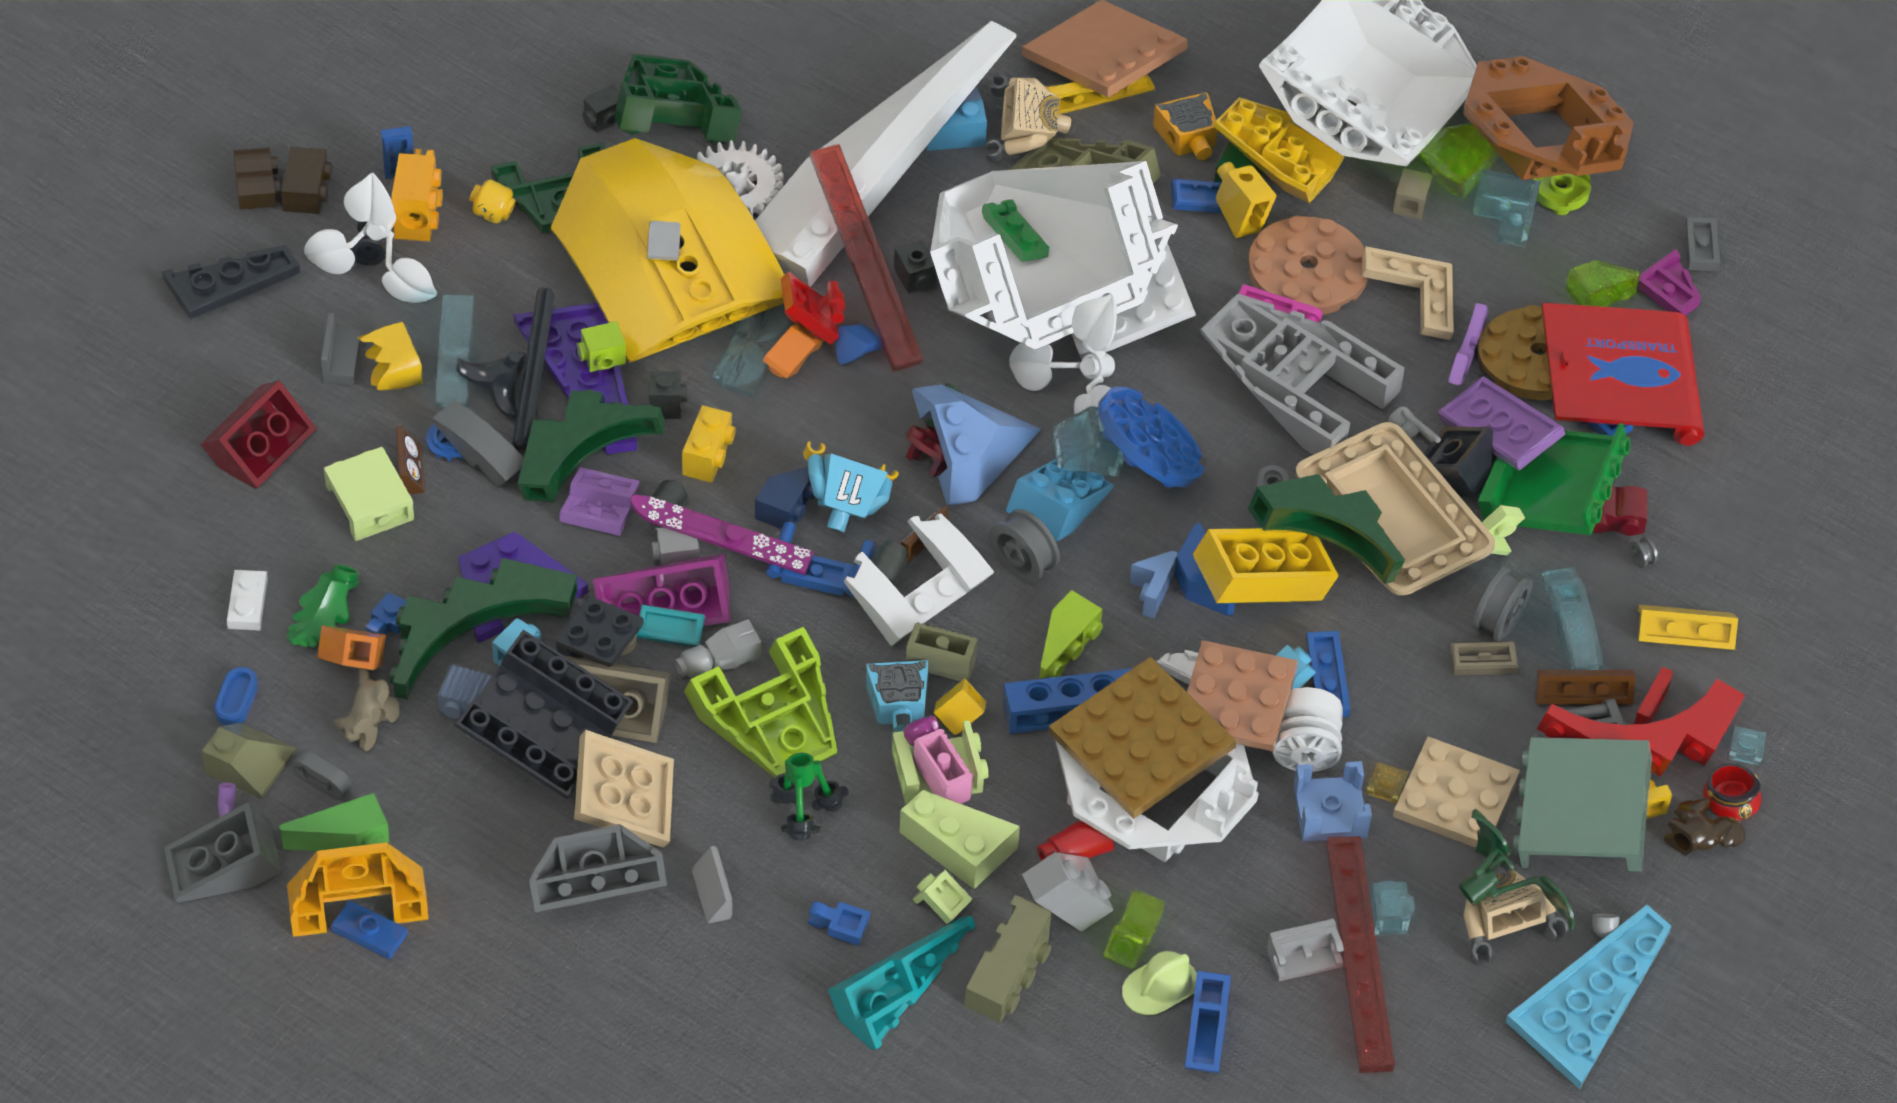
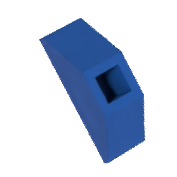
M1201 523L1195 524L1177 555L1174 576L1186 600L1227 616L1232 615L1235 603H1216L1192 555L1206 534Z

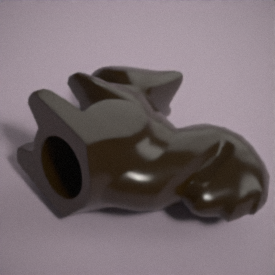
M1709 798L1686 800L1681 802L1678 809L1674 811L1680 819L1673 818L1668 823L1672 833L1666 834L1664 841L1686 856L1693 851L1712 849L1718 844L1723 847H1736L1745 840V829L1738 820L1732 817L1723 816L1713 821L1706 817L1705 814L1710 802Z

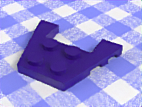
M515 531L458 557L462 578L486 584L490 582L493 569H499L502 558L574 574ZM577 576L578 592L576 598L588 593V584L579 576ZM500 619L474 628L475 638L478 643L504 631V626Z

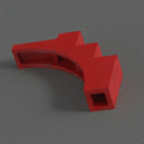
M1716 679L1706 695L1689 709L1668 719L1649 724L1633 725L1598 722L1575 715L1551 704L1539 723L1537 730L1544 733L1548 738L1648 740L1652 755L1651 772L1661 777L1677 750L1685 754L1690 760L1697 761L1705 766L1720 743L1745 694Z

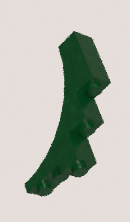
M502 558L499 569H493L489 584L455 576L452 588L447 587L445 590L443 603L409 595L405 607H399L396 617V625H400L402 638L399 648V655L402 657L399 665H393L390 674V684L394 686L395 697L408 700L417 678L431 659L450 642L475 627L494 620L518 615L545 614L569 618L578 592L577 575Z

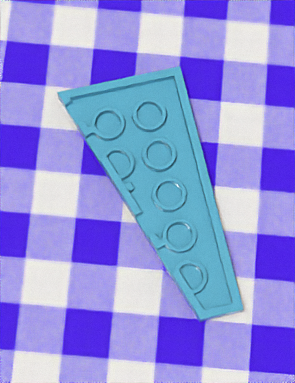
M1648 905L1644 906L1509 1013L1506 1023L1580 1089L1669 935L1671 925Z

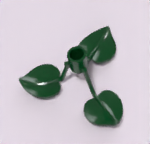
M1476 808L1472 810L1471 817L1476 819L1480 828L1477 830L1478 843L1475 852L1487 858L1471 875L1458 884L1466 899L1475 906L1488 895L1494 899L1499 894L1535 884L1541 888L1549 902L1567 919L1569 929L1572 931L1575 922L1569 901L1563 892L1545 875L1540 877L1534 876L1496 889L1495 886L1499 883V880L1492 871L1498 865L1507 871L1515 870L1506 857L1510 854V849L1500 831Z

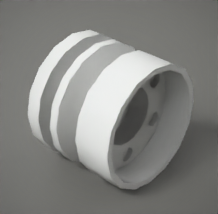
M1309 687L1291 690L1276 746L1272 752L1275 760L1283 767L1296 771L1297 765L1312 764V772H1318L1333 767L1340 760L1342 754L1341 727L1343 707L1340 700L1334 694L1322 689Z

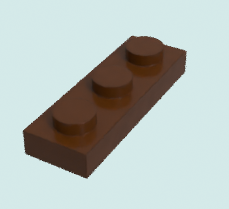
M1537 670L1535 701L1536 704H1602L1603 700L1614 698L1617 704H1633L1636 675L1634 670Z

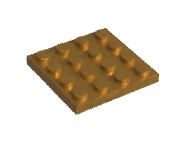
M1151 657L1049 725V734L1133 819L1236 748V740Z

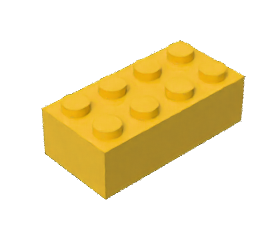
M1262 528L1208 529L1192 554L1216 603L1322 601L1339 576L1319 537L1296 531H1263Z

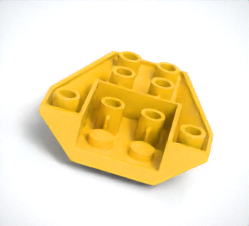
M1241 97L1214 124V127L1283 191L1309 204L1331 181L1345 157L1294 123L1288 112Z

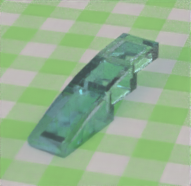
M443 295L437 363L436 406L446 407L453 400H456L467 407L469 381L457 371L456 363L458 358L470 362L472 356L474 295Z

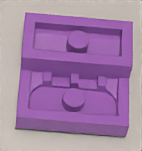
M579 467L570 484V494L560 511L559 522L620 536L632 510L631 496L637 495L640 481Z

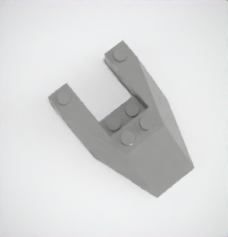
M1237 294L1201 328L1200 333L1303 449L1312 455L1327 448L1331 449L1334 445L1348 439L1350 428L1349 421L1304 394L1324 374L1328 375L1382 410L1400 393L1405 368L1343 329L1326 320H1323L1321 323L1304 318L1305 314L1292 311L1289 314L1274 309V304Z

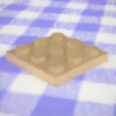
M585 730L579 738L574 819L597 827L621 824L647 843L664 848L670 842L674 759Z
M1427 737L1394 809L1393 817L1476 848L1478 843L1477 830L1480 828L1476 819L1471 817L1472 810L1476 808L1488 821L1497 827L1518 780L1520 770Z

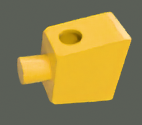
M1232 162L1224 163L1217 170L1222 183L1217 192L1216 201L1234 237L1240 238L1261 232L1276 199L1275 192L1253 166L1249 165L1236 169Z

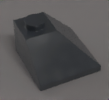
M1445 426L1438 435L1441 441L1439 443L1433 441L1423 454L1459 496H1475L1482 490V486L1487 481L1491 472L1493 430L1491 427Z

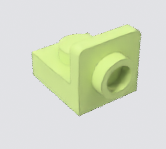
M1500 505L1482 522L1495 539V547L1492 554L1507 556L1511 552L1504 537L1512 534L1516 530V526L1525 519L1520 508Z
M946 870L935 877L931 873L927 875L916 886L920 892L912 899L916 904L924 900L946 924L952 921L972 900Z

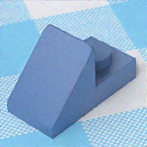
M1166 552L1131 565L1129 582L1142 588L1139 598L1140 601L1144 602L1142 615L1155 618L1174 577L1178 552Z

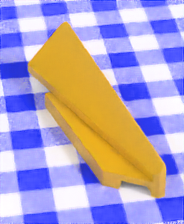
M1148 74L1110 97L1099 94L1077 82L1045 86L1049 92L1058 96L1059 114L1155 90V86Z

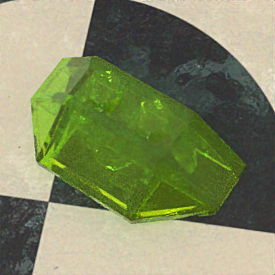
M1461 124L1444 127L1421 150L1419 156L1439 185L1445 187L1450 193L1465 198L1488 174L1499 154L1472 124Z

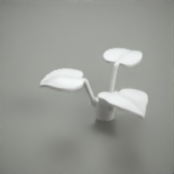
M373 172L352 186L344 197V206L349 215L357 221H367L362 231L353 240L346 243L345 237L340 231L325 229L312 235L305 245L304 254L309 261L326 272L342 274L349 271L355 262V256L349 248L354 247L366 234L373 240L386 238V267L389 271L382 277L385 289L393 297L411 303L424 302L437 295L431 276L421 263L411 258H400L395 261L394 265L392 264V239L394 233L391 229L396 222V214L388 192Z
M1113 295L1086 300L1080 303L1074 310L1072 316L1073 332L1077 338L1084 340L1083 347L1093 353L1086 355L1081 362H1051L1053 350L1049 344L1034 349L1020 343L1014 348L1009 359V366L1018 383L1023 388L1031 391L1042 390L1050 383L1052 379L1051 368H1080L1085 377L1094 379L1086 387L1087 394L1079 395L1076 398L1074 414L1082 429L1090 435L1101 439L1106 438L1103 435L1105 429L1098 415V403L1111 388L1097 384L1103 383V378L1111 376L1115 369L1114 359L1103 351L1111 344L1115 334L1117 311L1115 296Z

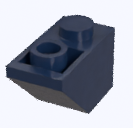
M808 467L768 477L755 499V519L782 529L785 522H800L805 513L806 503L809 499L813 500L815 498L808 475Z

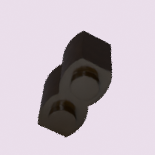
M270 147L233 150L239 210L276 207L275 197H281L279 179H273V174H278L277 156H271Z

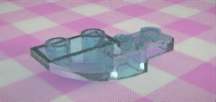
M1574 567L1543 571V584L1557 620V632L1570 669H1604L1598 634L1582 579L1577 577Z

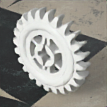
M731 140L728 150L725 151L722 144L718 142L717 153H714L711 147L708 146L706 150L707 158L701 152L697 154V160L714 165L726 177L752 217L754 212L760 215L784 186V174L782 173L781 164H776V157L774 155L767 160V149H764L760 155H757L756 144L748 152L746 151L745 141H742L739 150H736Z

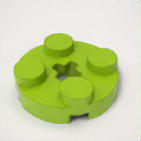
M1564 174L1535 178L1532 181L1530 192L1540 204L1552 209L1555 214L1566 215L1569 211L1576 210L1586 204L1591 190V178L1589 174L1580 176ZM1556 184H1558V185L1566 184L1567 187H1566V188H1560V187L1556 186Z

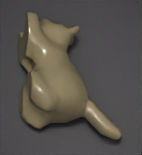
M359 668V687L355 693L353 708L348 716L335 719L334 724L339 727L340 733L347 741L360 740V749L366 752L376 742L378 724L381 721L393 723L397 720L399 716V703L396 698L388 696L389 686L385 680H370L368 671L364 668Z

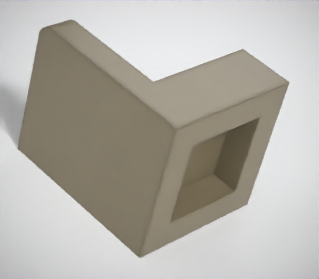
M1404 168L1395 196L1393 213L1422 220L1432 175Z

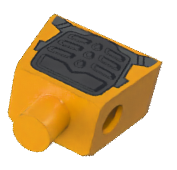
M1207 92L1155 105L1153 126L1176 155L1181 156L1194 153L1198 160H1206L1212 155V148L1216 145L1218 132L1214 127L1216 118Z

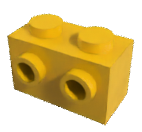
M702 405L682 451V475L713 482L718 468H722L724 464L726 449L728 445L733 443L736 427L732 426L731 412Z

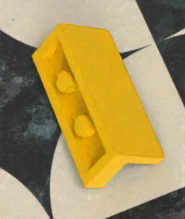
M1638 605V612L1640 613L1638 641L1735 650L1738 617L1734 613Z

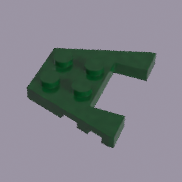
M604 142L578 147L579 160L604 150ZM517 161L491 166L492 178L512 190L513 198L516 199V205L542 233L549 232L574 173L525 183Z

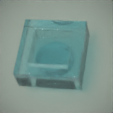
M1734 726L1728 759L1760 766L1767 733Z

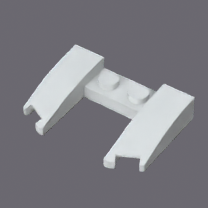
M937 514L935 516L936 520L920 521L919 516H914L907 521L943 571L906 597L900 594L889 579L863 552L858 554L854 560L855 563L860 565L855 578L847 576L844 580L848 589L891 647L909 635L915 623L919 622L921 625L926 623L994 573L973 545L942 514Z

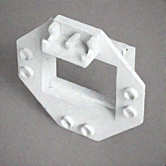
M1056 741L1068 791L1067 804L1071 805L1073 816L1127 849L1142 848L1163 862H1166L1173 853L1179 854L1185 845L1221 842L1258 799L1259 793L1256 792L1258 782L1253 780L1244 745L1236 744L1235 749L1205 769L1217 777L1176 823L1167 830L1142 814L1133 819L1110 795L1099 789L1101 787L1100 784Z

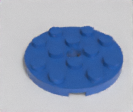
M1122 386L1109 389L1098 403V415L1105 429L1103 435L1109 442L1119 448L1123 453L1122 456L1125 462L1135 468L1138 466L1168 488L1173 486L1189 487L1194 484L1203 474L1205 466L1199 462L1203 455L1186 427L1160 403L1156 402L1154 405H1151L1141 399L1143 394L1137 390Z

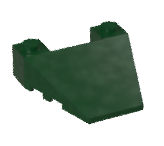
M633 53L624 81L621 84L614 118L619 128L629 134L649 133L651 122L700 127L706 140L714 144H718V142L724 144L731 140L735 143L742 109L734 96L731 94L723 95L721 93L722 87L718 83H713L712 86L707 81L708 75L690 60Z

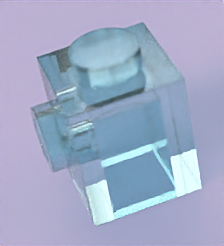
M1387 880L1373 883L1369 904L1374 935L1407 934L1411 915H1414L1415 905L1413 895H1408L1406 882Z

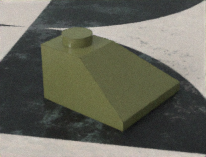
M240 722L221 726L202 750L204 771L208 776L224 783H233L236 785V788L263 799L296 753V747Z

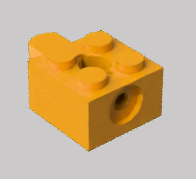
M415 148L414 154L399 153L391 196L396 214V222L393 225L394 239L431 241L432 230L438 229L439 212L436 211V208L442 206L443 190L438 189L441 185V169L436 168L434 150L427 149L426 155H423L422 149Z

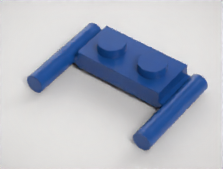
M785 522L778 539L790 543L796 525L792 522ZM865 540L860 553L863 552L871 560L876 546L875 543ZM813 555L805 575L770 563L766 574L771 578L781 577V582L839 596H843L844 592H846L849 596L854 597L844 583V580L847 576L855 578L860 565L856 563L853 566L852 564Z

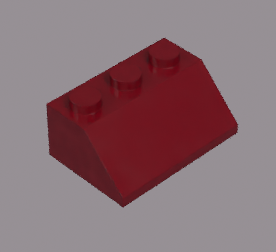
M280 380L260 385L200 445L221 470L255 489L317 427Z

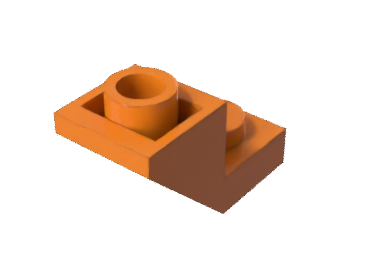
M799 322L787 330L762 361L769 365V370L776 376L789 378L797 374L808 355L820 349L825 340L815 338L808 328Z

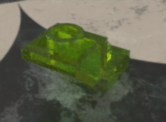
M1136 889L1132 891L1121 922L1113 927L1103 957L1134 970L1155 934L1166 902Z

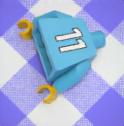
M808 441L803 451V456L808 462V475L813 495L818 499L819 506L832 510L827 528L844 533L849 516L858 519L865 518L868 515H873L888 502L893 485L892 482L899 475L897 470L888 475V472H885L886 464L876 469L834 454H825L823 459L822 455L826 448L825 444L820 443L818 450L815 451L811 448V441Z

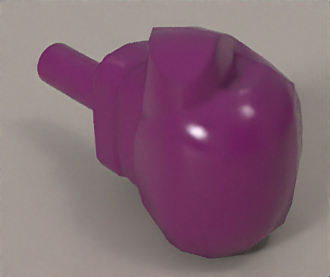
M933 715L920 718L903 729L904 737L908 744L913 746L917 738L938 730L939 722Z

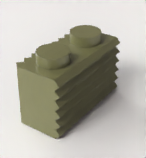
M917 622L914 624L907 643L906 662L928 660V673L957 681H962L965 678L969 682L976 663L977 638H971L969 635L964 636L963 633L958 635L957 632L945 631L944 628L941 630L938 627L933 628L932 625L927 627L926 624L921 625Z

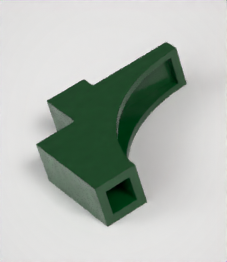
M571 390L564 422L554 419L533 420L518 481L524 500L555 502L556 496L566 478L583 460L609 444L630 437L663 435L665 421L661 408L650 404H643L641 406L624 405L619 402L609 404L605 403L602 392Z
M1316 474L1258 486L1247 508L1263 531H1296L1332 542L1364 562L1384 584L1395 581L1405 562L1400 551L1379 525L1378 520L1382 512L1366 490L1335 496L1322 477Z

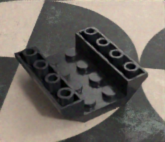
M523 629L507 651L501 665L476 700L471 701L456 722L455 727L567 799L576 789L580 735L585 730L611 738L632 705L633 700Z

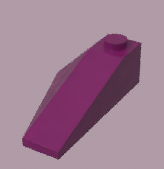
M724 553L593 579L596 599L638 616L641 605L704 614L706 617L704 626L731 621L730 585Z

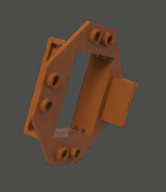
M1524 56L1479 61L1463 113L1522 180L1564 174L1580 176L1621 170L1625 162L1634 122L1625 113L1624 109L1618 106L1601 86ZM1555 110L1572 130L1565 144L1536 148L1508 116Z

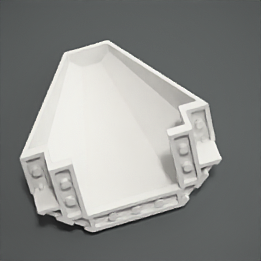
M1146 161L991 171L939 194L930 253L950 311L1019 343L1037 349L1074 333L1072 329L1074 310L1080 303L1086 300L1113 295L1115 296L1117 314L1143 303L1148 292L1146 288L1153 273H1157L1166 253L1164 248L1170 235L1175 233L1178 225L1162 220L1163 216ZM1013 199L1016 203L1017 211L1050 247L1048 257L1021 262L1004 243L1000 234H997L985 221L982 215V206L992 202L998 205L1003 200Z

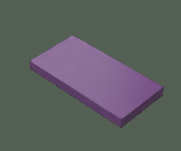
M1484 376L1438 411L1440 420L1449 426L1491 427L1493 430L1492 454L1519 471L1565 435L1562 425Z

